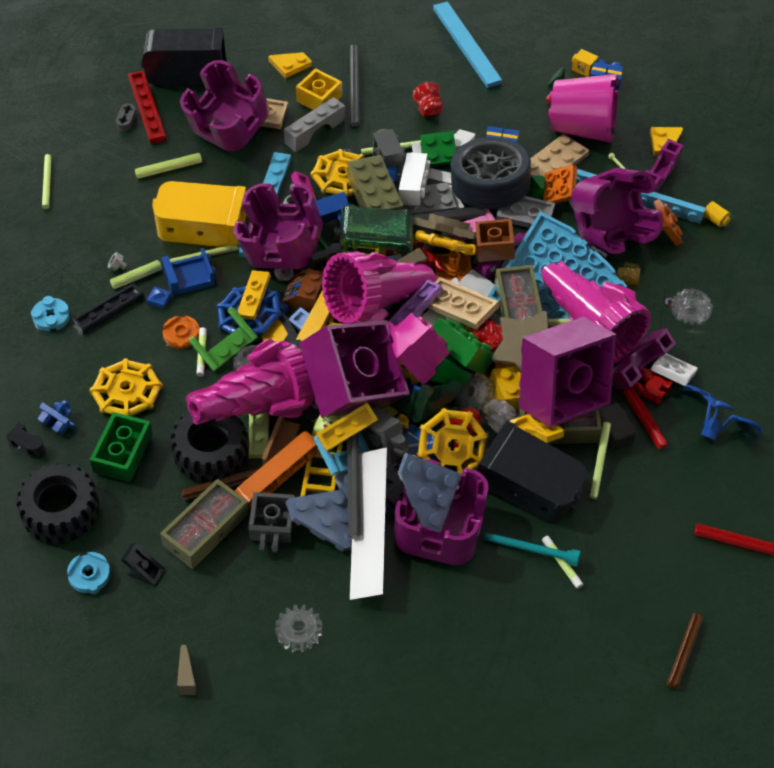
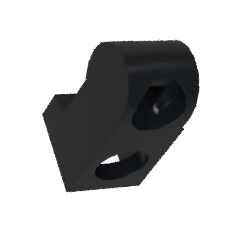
M20 422L6 435L9 446L27 456L39 458L45 453L42 438L38 435L27 433L25 425Z

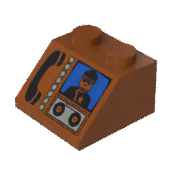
M306 269L293 275L281 302L289 308L299 309L301 307L305 311L311 312L323 290V272Z

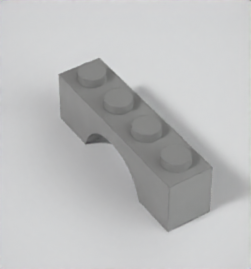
M333 97L284 129L285 144L293 151H299L309 144L311 136L320 126L328 124L334 128L345 121V105Z

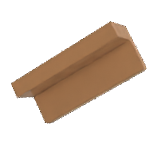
M278 417L262 457L263 465L298 436L300 424L285 421V417Z

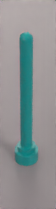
M487 532L483 534L485 541L564 559L571 566L578 567L580 561V550L572 549V551L568 550L566 552Z

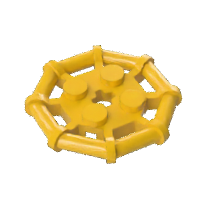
M342 149L324 156L320 155L310 176L318 184L323 194L335 195L345 192L348 199V197L355 194L347 178V162L365 157L362 154L357 155L342 151ZM321 177H326L327 182L325 183ZM331 186H337V187L343 188V190L337 189V188H333V187H331Z
M422 230L415 233V239L420 242L468 255L478 254L476 244H467L463 240L444 237L435 233L429 234L427 231Z
M126 358L109 367H102L99 370V375L93 387L90 388V394L94 397L102 414L116 412L133 416L147 409L151 410L154 408V402L159 391L163 388V383L157 378L151 364L137 363ZM145 375H148L150 379L149 382H146L145 379H143ZM108 378L106 385L102 386L104 380ZM129 385V389L123 390L122 387ZM152 389L149 397L146 398L144 396L146 390ZM101 393H107L109 398L104 401ZM114 403L123 405L124 409L112 407Z
M442 408L437 415L420 426L421 433L419 448L416 453L417 457L431 460L428 454L434 453L442 467L445 464L454 465L460 474L463 471L461 464L466 459L472 458L474 461L465 468L477 469L479 462L485 454L486 442L489 436L473 417L472 412L453 411ZM449 418L460 419L463 422L461 426L452 425ZM444 420L445 426L437 432L431 430L435 425ZM468 423L476 432L477 436L472 437V435L469 434L468 430L466 429ZM429 433L433 436V444L431 449L426 450ZM455 439L458 447H454V450L451 451L448 443ZM479 440L476 456L473 454L474 441Z

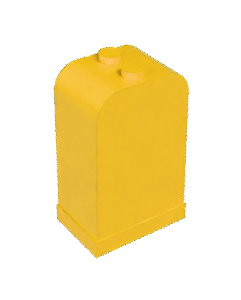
M174 181L162 184L152 204L158 237L168 242L214 247L227 245L238 247L239 242L234 234V225L236 221H246L247 215L242 206L246 187Z

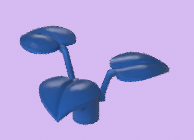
M692 385L683 387L682 391L701 393L703 398L708 400L705 426L701 435L716 440L719 431L723 432L724 428L731 421L745 422L762 435L763 429L759 424L737 415H731L720 426L721 421L716 420L720 408L725 407L731 411L735 409L723 401H717L716 397ZM711 405L713 408L717 407L713 418L710 417Z

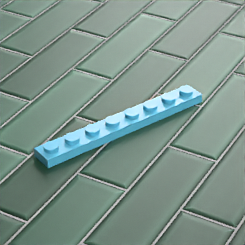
M274 152L263 183L272 184L278 196L291 161V155ZM240 247V249H239V257H245V255H244V253H243V251H242V249H241V247Z
M577 169L576 185L582 180L596 176V174ZM656 192L649 194L641 193L643 205L646 208L656 210L654 201L660 199L663 204H668L671 213L674 212L676 217L701 224L705 207Z

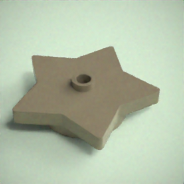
M429 214L428 220L413 218L412 224L441 231L440 235L451 237L454 234L474 240L476 238V232L469 231L470 223L434 214Z
M542 311L525 321L501 317L503 340L491 357L492 361L495 363L512 364L521 370L523 337L548 329L546 311Z

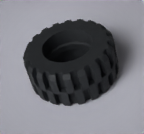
M185 413L180 417L181 421L178 420L175 423L174 429L171 432L173 458L175 464L178 465V469L181 473H185L186 477L190 479L196 478L198 482H203V480L210 482L235 475V470L239 471L243 467V463L246 462L248 457L247 430L242 419L236 415L217 422L216 419L201 424H194L192 415ZM207 436H218L227 441L222 448L213 452H202L193 448V445L199 439Z
M52 463L48 467L44 465L40 467L39 471L36 472L34 470L30 473V478H25L21 483L23 487L18 489L16 505L25 529L34 538H40L42 542L46 543L52 541L53 544H60V541L70 542L74 537L79 538L83 536L82 532H88L92 527L91 523L94 524L96 522L100 506L93 479L89 477V474L85 470L81 471L80 467L76 465L70 467L69 463H62V465ZM70 494L76 497L74 503L63 511L51 513L41 510L43 503L54 495Z

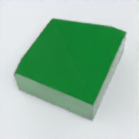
M531 176L529 197L543 199L544 176Z

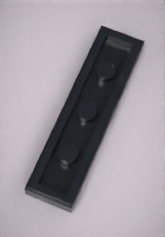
M132 283L72 319V323L82 334H85L142 300L144 293Z

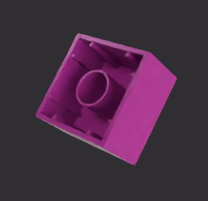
M583 316L523 337L519 408L547 426L553 427L609 405L611 401L616 334Z
M387 320L327 325L299 343L321 418L346 415L366 403L369 404L371 409L377 406L383 409L410 394L400 361L395 356L392 347L394 341Z

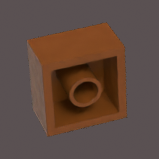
M512 219L475 222L479 262L515 259Z

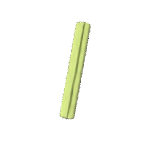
M195 153L136 168L135 174L139 179L202 162L200 153Z

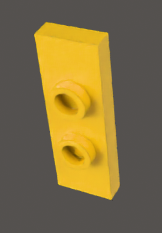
M252 270L237 311L243 319L256 320L271 277L270 272Z

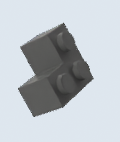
M393 129L373 133V156L381 155L386 168L402 165L406 156L405 148L401 147L399 136L395 135Z

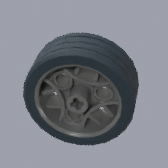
M500 137L479 138L463 144L452 156V190L458 199L470 206L481 209L504 208L520 201L530 189L531 159L526 149L514 141Z

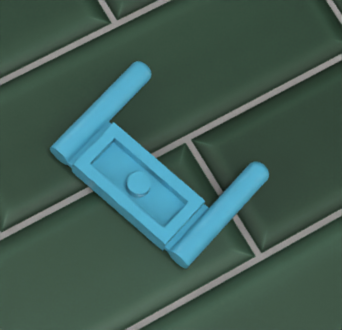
M359 432V454L370 451L361 432ZM315 436L314 441L331 475L334 476L347 472V450L330 455L329 451H325Z

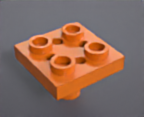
M573 164L545 172L544 201L557 204L572 200V192L577 181V166Z
M660 199L654 201L656 210L661 212L663 218L661 231L664 230L676 246L683 243L681 239L683 234L680 227L676 225L678 219L674 212L671 213L668 204H663Z
M453 251L449 254H434L438 257L441 266L444 267L443 272H439L435 267V275L438 278L441 277L451 281L454 279L452 277H456L460 281L472 270L471 259L468 254L457 251L454 254Z

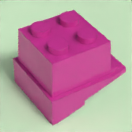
M411 313L397 326L392 324L391 321L388 325L394 341L392 347L395 356L424 385L437 373L435 368L450 351L445 347L447 342L436 333L437 331L421 316L416 318Z

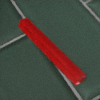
M633 386L624 389L625 397L659 450L666 448L667 440Z
M696 524L694 534L697 536L774 555V543L702 524Z

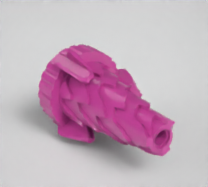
M357 251L338 253L328 260L324 268L322 293L329 312L339 322L350 324L383 321L389 314L382 307L400 302V300L410 299L409 296H413L427 280L435 282L438 276L427 266V263H399L374 252L368 256Z
M562 261L558 264L552 263L542 269L541 274L544 284L552 291V296L560 307L570 315L569 319L571 321L584 316L616 334L614 363L623 360L630 354L647 334L652 319L651 313L636 300V293L633 290L610 282H605L602 289L593 280L590 282L579 273L576 274Z
M267 339L260 343L247 357V360L251 363L237 368L238 371L223 376L217 383L189 393L186 396L188 410L193 417V423L201 424L216 419L217 422L234 415L237 417L247 414L254 416L265 411L270 415L287 418L301 416L302 411L307 410L311 406L314 398L313 388L301 350L294 344L286 341L275 342L272 339Z

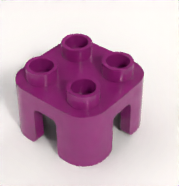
M223 60L212 61L200 72L206 88L203 96L198 100L194 91L186 89L181 96L180 105L192 131L196 135L226 151H237L249 142L269 115V105L258 78L249 74L244 80L246 83L244 85L239 81L232 64Z
M615 168L580 181L572 192V205L580 238L584 239L590 248L595 246L604 252L612 254L626 251L623 241L630 240L647 243L657 238L663 226L662 214L659 210L646 208L643 205L641 193L649 194L656 191L653 177L643 171Z
M269 183L257 184L247 190L242 200V206L250 221V227L248 230L245 222L236 221L234 234L250 265L257 268L303 269L311 262L310 255L316 253L323 227L322 216L309 187L302 184L292 185L290 194L295 204L281 203L273 185Z
M423 459V460H426V461H429V462H431V463H434V464H437V465L441 466L440 462H438V461L430 460V459ZM463 469L460 486H457L441 533L425 528L422 524L418 523L416 512L411 506L404 486L403 501H398L395 508L394 541L397 547L404 553L450 565H461L468 562L475 553L485 515L488 495V482L486 478L476 470Z

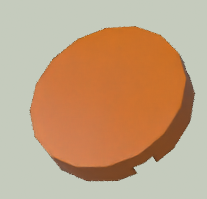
M175 316L169 319L163 326L164 341L173 348H188L192 346L189 342L191 337L199 339V324L189 316Z

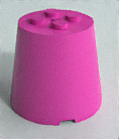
M618 75L555 80L553 91L550 92L551 109L548 112L551 130L612 143L614 134H611V130H615L618 90H615V85H618Z

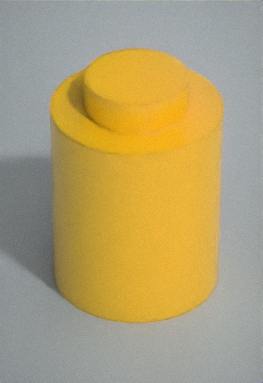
M712 201L706 206L703 216L718 227L726 226L730 222V212Z

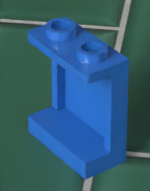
M200 248L201 255L175 262H170L169 256L161 257L163 270L172 296L215 285L214 277H217L214 266L211 267L210 254H206L204 248Z

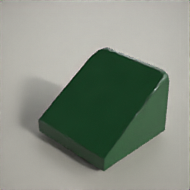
M564 66L552 76L548 83L549 87L554 86L555 80L564 79L566 71Z

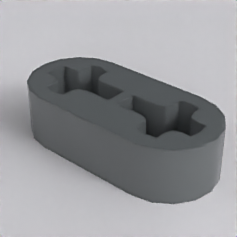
M124 104L120 108L116 118V125L119 131L131 129L136 118V108L133 104Z

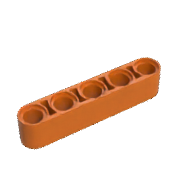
M307 431L301 433L235 490L237 494L248 501L249 510L252 507L254 492L272 493L319 452L312 435Z

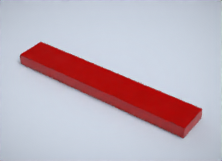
M144 71L128 74L150 144L167 141Z

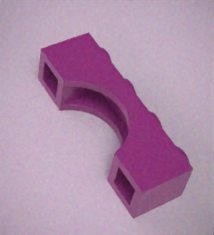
M670 139L661 148L652 169L645 171L653 177L656 193L681 158L684 145Z
M667 328L653 331L613 369L612 383L617 390L631 388L642 377L640 373L641 368H644L658 357L665 355L676 344Z

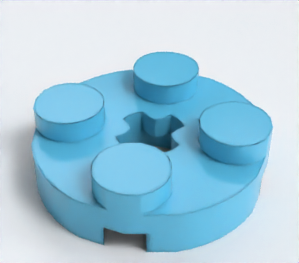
M52 296L44 297L31 311L35 326L42 331H50V329L54 328L59 330L70 319L68 305L64 301Z
M87 552V555L81 557L80 555L76 556L70 562L67 569L70 585L81 593L97 594L108 583L111 575L110 566L106 558L96 552ZM93 569V574L86 576L84 572Z

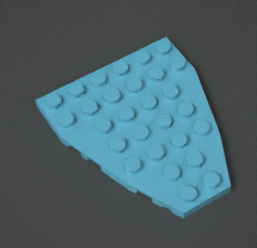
M541 211L515 251V259H511L506 266L508 268L533 265L542 311H546L547 319H569L570 317L552 296V291L544 284L541 271L545 266L552 263L564 262L576 274L579 273L590 282L593 280L602 289L605 282L627 288L624 281H621L615 274L614 268L597 251L594 252L588 246V243L576 234L572 227ZM495 285L488 297L499 302Z

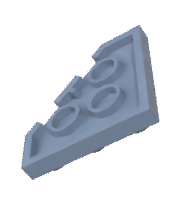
M405 453L398 474L404 483L411 506L416 512L418 523L422 524L425 528L441 533L462 474Z
M343 489L289 498L286 501L293 522L309 528L311 533L322 540L327 539L335 544V548L340 551L352 549V538L348 536V503Z

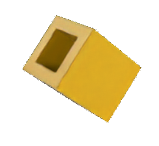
M581 49L577 54H574L571 63H573L572 70L589 77L594 62L598 60V56Z

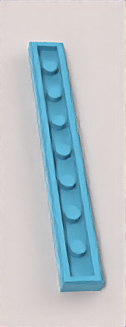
M443 2L433 5V10L485 86L489 88L502 84L501 77L450 4Z

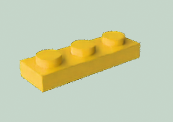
M366 403L317 432L316 437L327 452L377 422L378 419L369 404Z

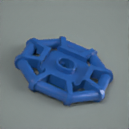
M246 286L233 287L226 298L217 304L218 328L221 331L231 334L236 330V328L230 325L232 323L237 324L231 315L226 318L225 312L230 307H234L238 311ZM266 288L264 294L266 296L263 297L256 320L244 319L256 335H266L276 320L282 317L279 302L280 294L277 291ZM272 301L273 309L267 308V303ZM267 315L270 316V317L267 319V321L262 325L261 322L263 321V319H264Z

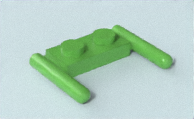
M230 307L228 313L240 328L210 349L209 352L204 349L195 337L189 339L190 344L214 372L258 338L234 307Z

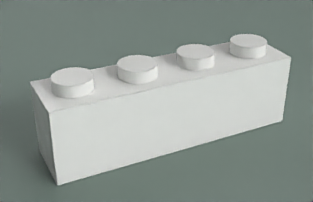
M406 154L399 186V197L403 205L420 206L421 199L425 198V189L430 171V160H427V154Z

